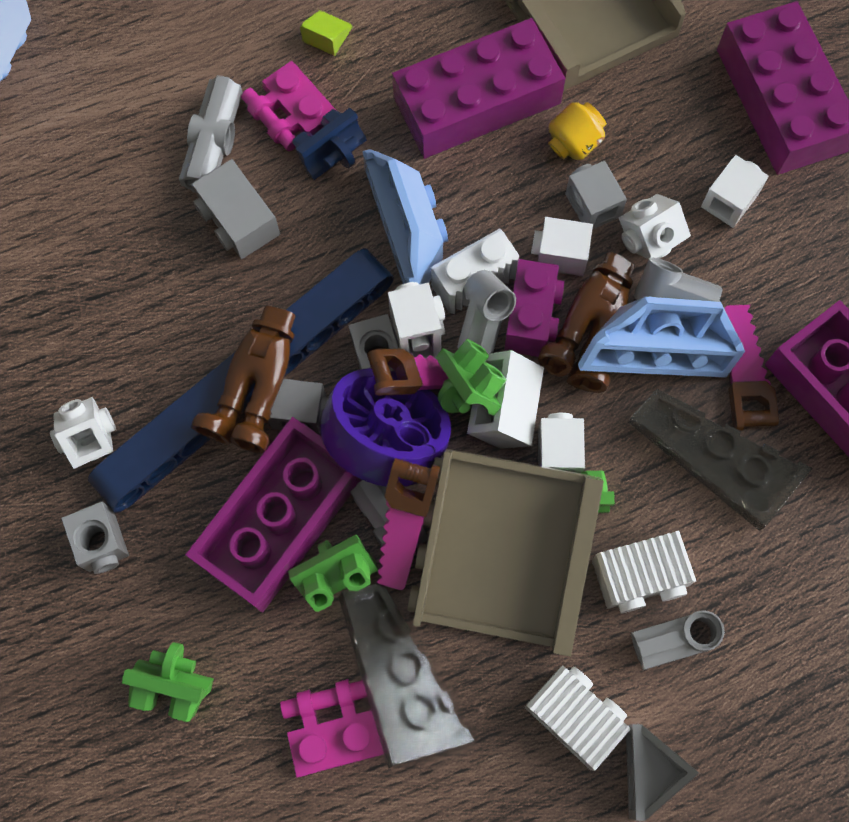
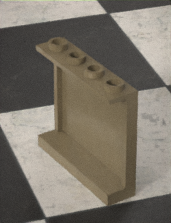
M505 0L519 23L533 18L565 77L563 91L678 37L686 15L681 0Z
M446 449L444 458L436 457L434 465L440 466L436 484H439L436 501L431 500L428 514L424 517L423 526L431 527L428 544L420 543L415 568L423 570L420 587L412 585L407 611L415 613L413 626L419 627L421 621L550 646L553 648L554 654L571 657L604 480L596 476Z

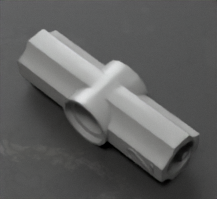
M217 76L214 79H209L199 115L194 114L189 122L187 131L188 150L179 181L181 186L190 189L192 192H195L192 183L221 166L224 155H229L233 148L235 138L234 120L243 91L240 84L235 83L228 77Z

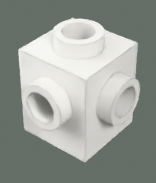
M659 194L649 199L638 201L629 212L619 217L624 231L622 233V240L631 253L639 254L647 259L666 256L673 247L691 236L680 203Z
M90 397L83 401L80 399L72 400L61 406L58 412L54 413V430L50 431V436L57 451L60 454H66L74 469L113 452L111 432L115 431L116 427L107 408L99 409L94 398Z

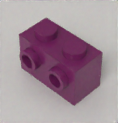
M523 259L518 260L513 291L516 296V306L509 316L504 351L512 350L518 354L538 357L541 348L547 342L556 341L559 318L551 316L553 304L561 305L565 281L557 280L559 265Z

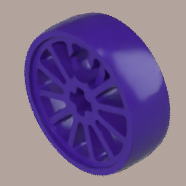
M372 369L353 371L338 381L331 391L322 412L321 438L330 456L343 469L359 479L387 487L395 458L432 468L435 458H442L451 434V422L448 412L441 407L438 397L431 390H418L415 394L378 396L375 394L373 387L376 382ZM390 370L392 379L398 380L395 371ZM399 478L404 487L416 484V482Z

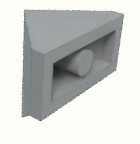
M642 724L628 725L631 730L626 734L629 819L646 821L694 779L699 772Z

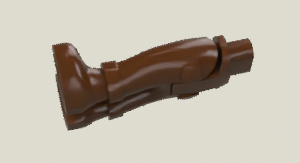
M607 252L603 262L594 266L592 274L580 287L572 302L562 329L557 334L556 343H547L541 348L538 362L548 373L556 377H562L569 373L567 383L581 390L593 393H601L607 390L611 381L608 372L580 371L578 363L596 333L620 307L628 304L630 289L633 284V280L630 277L634 269L633 263L614 252ZM589 323H591L592 327L586 343H584L579 353V359L574 365L576 360L575 350L578 349L582 336Z
M272 306L264 307L260 320L255 319L253 321V329L250 328L232 358L223 395L220 396L217 404L219 409L213 414L199 413L194 416L191 424L193 430L225 445L233 443L238 448L248 452L264 453L266 451L269 437L264 432V423H268L272 415L271 410L288 366L290 344L295 336L291 331L296 318L295 314ZM255 383L250 402H248L244 412L246 416L242 423L237 424L238 416H241L250 387Z

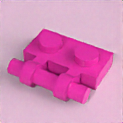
M290 61L262 81L264 90L268 93L265 96H259L253 88L246 89L241 95L242 100L248 105L247 111L255 120H261L268 128L267 134L277 144L281 143L287 151L295 149L293 144L295 133L304 131L314 135L323 128L321 125L323 116L332 109H335L293 61ZM280 107L288 117L286 119H279L273 111Z
M348 679L335 682L334 688L311 693L310 689L296 693V698L280 702L284 719L301 715L304 725L302 729L287 732L297 778L385 754L375 711L369 710L358 714L356 712L354 701L370 697L366 679L349 683ZM340 705L343 718L318 723L317 710Z

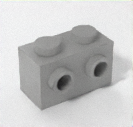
M230 159L192 183L198 197L193 201L197 211L206 222L212 218L218 227L214 232L226 251L233 248L241 260L281 235L276 217L233 159Z

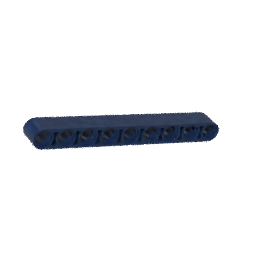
M367 248L355 252L286 309L295 314L296 318L291 328L295 336L290 344V356L284 377L381 297L392 285L394 276ZM235 352L92 470L88 476V482L113 512L118 513L129 508L210 440V438L193 430L191 424L194 416L197 414H213L219 409L217 404L220 396L223 395L228 369ZM255 383L250 387L242 412L245 411L248 402H250Z

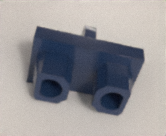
M350 107L343 113L332 109L323 116L321 121L322 129L314 135L303 131L293 139L294 147L308 176L313 180H316L338 162L346 168L352 167L356 162L352 151L367 141L365 134L358 124L357 113Z

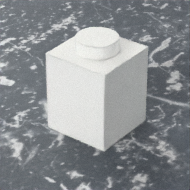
M735 155L708 190L701 207L734 228L759 195L769 176L762 172L755 163L745 161Z
M545 217L543 231L535 230L531 254L539 255L538 262L559 265L558 273L583 276L588 262L593 224Z
M552 413L548 415V418H541L538 428V466L580 474L584 471L583 418H573V415L569 413Z

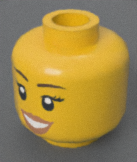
M572 102L549 123V133L552 139L548 144L561 159L564 160L569 155L572 159L581 161L603 142L605 138L603 128L606 126V121L590 103L585 102L582 105Z

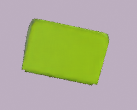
M319 10L302 23L300 27L302 41L335 56L351 31L352 24Z

